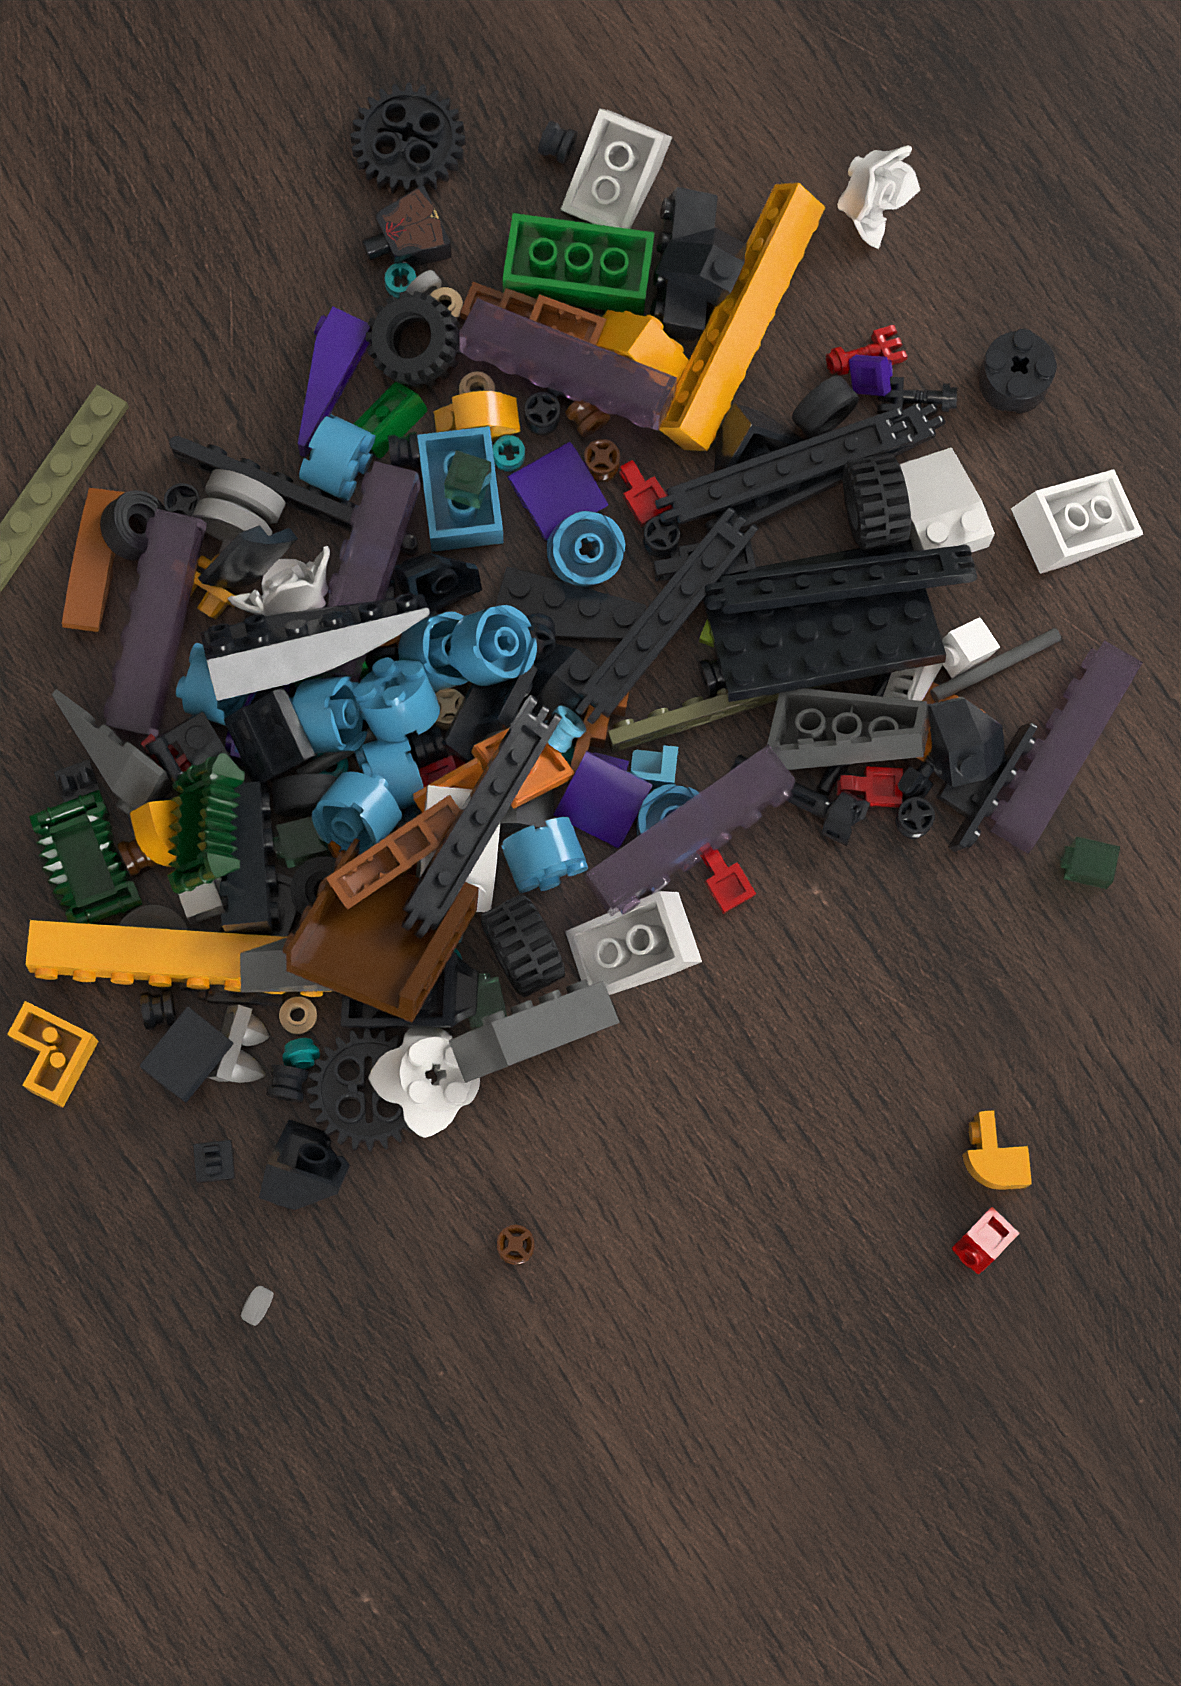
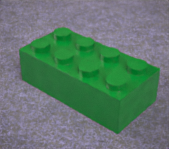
M513 213L502 279L503 293L507 288L535 299L540 294L571 306L622 313L629 311L633 314L644 315L655 232Z

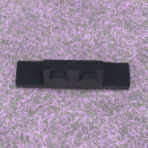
M532 665L524 674L490 686H480L472 683L442 740L443 746L465 763L473 760L475 757L471 751L474 745L484 741L489 733L510 728L518 714L517 710L522 700L533 687L532 680L538 669Z
M1030 722L1018 729L1005 751L1006 760L987 779L951 787L946 782L943 784L936 798L966 817L949 844V849L955 852L965 849V847L970 848L976 842L981 833V830L978 828L984 816L989 817L997 807L999 799L996 796L1002 786H1008L1015 777L1018 769L1014 766L1020 756H1025L1033 747L1036 741L1033 734L1038 727L1037 725Z

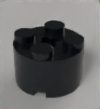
M1028 329L1008 332L995 339L985 354L979 372V388L985 400L992 407L1003 412L1007 410L1025 413L1036 408L1045 398L1057 369L1052 349L1042 338L1033 334Z

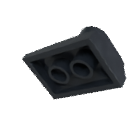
M453 951L413 1022L342 994L341 1026L362 1030L366 1028L374 1030L376 1028L453 1027L460 1021L477 1013L478 971L467 965Z

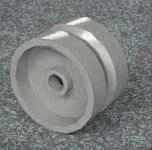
M216 469L212 471L205 487V491L210 498L199 500L192 515V521L204 532L222 542L224 539L232 541L239 533L258 525L262 527L268 536H271L272 530L268 524L278 522L284 509L285 501L274 490L259 481L230 470Z

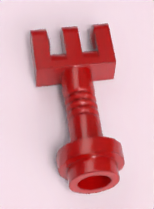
M895 325L874 330L871 335L873 344L866 347H860L847 352L840 346L833 348L831 353L826 354V364L829 372L832 375L838 374L839 376L848 374L849 359L855 355L887 357L888 360H891L892 365L905 361L908 358L905 350L895 353L891 352L902 347L901 339L894 338L886 341L887 338L897 334Z

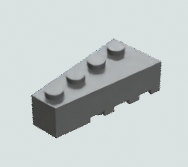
M798 689L779 693L766 747L771 772L924 757L930 728L927 701L814 689Z
M587 979L565 987L568 993L561 996L558 989L538 997L540 1004L537 1006H533L531 1000L510 1008L512 1015L505 1017L503 1010L482 1018L484 1026L448 1040L464 1082L467 1083L620 1023L604 981L589 986Z

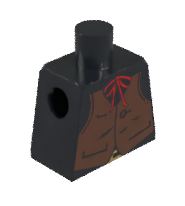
M424 185L377 212L375 221L379 234L362 240V245L369 261L388 254L393 264L406 263L411 267L452 257L451 243Z

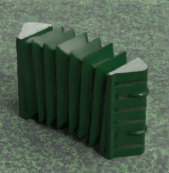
M225 753L215 757H208L204 762L190 766L186 771L178 775L173 784V789L181 793L171 799L179 804L178 807L170 812L177 819L169 825L177 833L168 839L175 844L168 853L176 856V858L168 865L176 869L168 874V879L172 890L176 894L193 891L198 886L210 884L215 879L240 869V860L230 855L238 849L230 845L237 839L230 833L238 829L230 822L238 817L237 814L231 811L240 805L233 801L241 796L234 789L243 783L245 771H241Z
M99 789L83 796L78 795L75 799L51 808L47 807L46 810L29 816L33 830L39 838L36 844L40 850H43L38 856L43 862H46L42 870L47 876H50L47 883L51 888H55L52 895L56 899L61 900L59 906L63 911H66L65 916L68 923L94 924L103 918L111 917L113 914H125L127 910L133 909L132 907L143 905L139 889L134 881H129L132 877L128 871H124V865L122 862H119L121 857L117 852H114L116 846L112 841L114 836L111 830L113 828L106 821L110 813Z

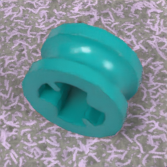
M406 263L393 264L387 269L385 273V286L390 296L392 295L396 299L400 298L399 292L406 291L410 283L416 278L414 269ZM399 275L401 279L402 275L407 276L408 285L402 287V284H400V288L396 287L394 277Z
M505 435L495 441L493 446L495 465L503 471H514L520 468L525 460L523 442L513 435ZM511 446V450L513 452L518 451L519 454H514L513 460H507L506 456L499 455V452L504 453V447Z

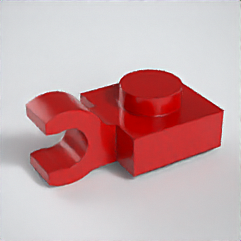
M633 460L620 466L621 471H619V475L630 489L623 493V499L640 527L645 526L653 517L672 510L671 505L662 509L656 508L654 502L666 497V494L655 476L645 481Z
M866 766L864 777L841 775L840 780H837V796L845 790L855 796L863 795V800L869 802V806L900 808L902 792L898 788V783L903 776V768Z
M715 845L702 852L700 857L713 875L705 880L704 883L723 914L756 895L738 862L727 867Z

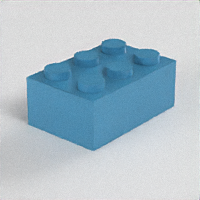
M490 426L417 435L431 552L503 544V526Z

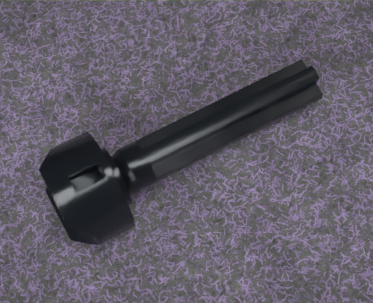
M741 754L736 757L734 765L730 770L731 773L819 818H824L822 834L844 846H848L852 833L851 826L865 819L869 809V802L845 790L841 792L838 798L832 801L830 798L775 771L771 772V769Z

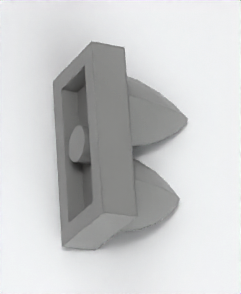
M239 1004L227 1007L220 1032L234 1044L207 1078L218 1082L244 1083L265 1077V1072L261 1065L250 1054L240 1049L241 1045H257L270 1037L265 1025L256 1016L251 1014V1008Z

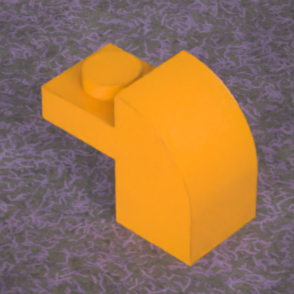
M476 391L459 394L452 397V404L434 411L436 433L490 426L491 441L495 442L502 436L520 432L516 397L500 392Z
M173 800L148 802L130 812L135 838L141 850L152 861L168 867H172L168 864L176 858V856L168 853L175 846L168 839L177 833L169 827L177 819L170 812L179 806Z
M994 1111L978 1112L974 1116V1122H969L970 1143L976 1144L977 1150H967L963 1154L964 1164L970 1175L980 1184L992 1189H1018L1030 1186L1032 1182L1028 1146L998 1148Z

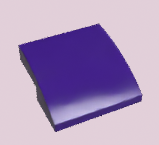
M571 442L565 443L507 476L524 508H527L543 540H548L553 529L565 518L582 511L598 512L608 506L593 476Z
M586 750L553 815L557 818L568 817L573 826L619 849L653 784Z

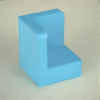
M663 745L662 752L634 750L631 773L652 783L651 789L674 784L678 747Z

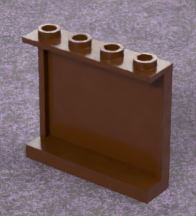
M354 838L347 851L341 850L334 865L335 871L360 855L359 839ZM402 872L347 910L325 877L319 886L318 898L314 905L308 904L303 911L300 920L301 926L296 933L291 932L284 943L283 954H286V971L413 1022L477 911L479 887L465 882L435 931L429 928L423 938L419 939L413 935L420 923L419 920H416L408 931L401 924L407 915V912L402 909L403 905L420 878Z

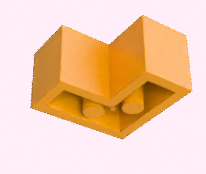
M607 310L603 318H606V324L593 354L606 367L626 370L646 393L669 397L689 362V359L683 354L684 348L677 341L669 338L663 331V324L651 315L639 316L629 311L622 313Z
M26 1001L7 1034L15 1042L39 1053L23 1086L30 1092L63 1108L99 1041L91 1033Z

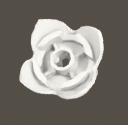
M909 145L891 151L874 150L864 158L857 156L849 167L848 174L851 178L846 190L840 196L838 209L844 211L853 220L862 239L875 248L880 246L885 230V221L887 220L883 217L882 211L900 208L920 191L915 171L910 165L901 161L910 155L912 147Z
M328 546L323 547V551L316 557L315 562L309 561L307 564L296 559H278L263 577L262 596H260L258 590H254L251 594L228 597L229 602L254 615L261 614L265 616L322 608L326 604L323 597L328 591L326 569L330 549Z
M441 1028L408 1029L404 1035L403 1044L399 1048L388 1051L380 1057L368 1077L379 1096L388 1102L397 1103L402 1106L406 1124L423 1138L432 1136L445 1129L453 1121L457 1111L474 1100L480 1086V1078L467 1083L464 1082L448 1041L453 1038ZM431 1069L437 1075V1081L433 1085L431 1084V1079H426L425 1072Z

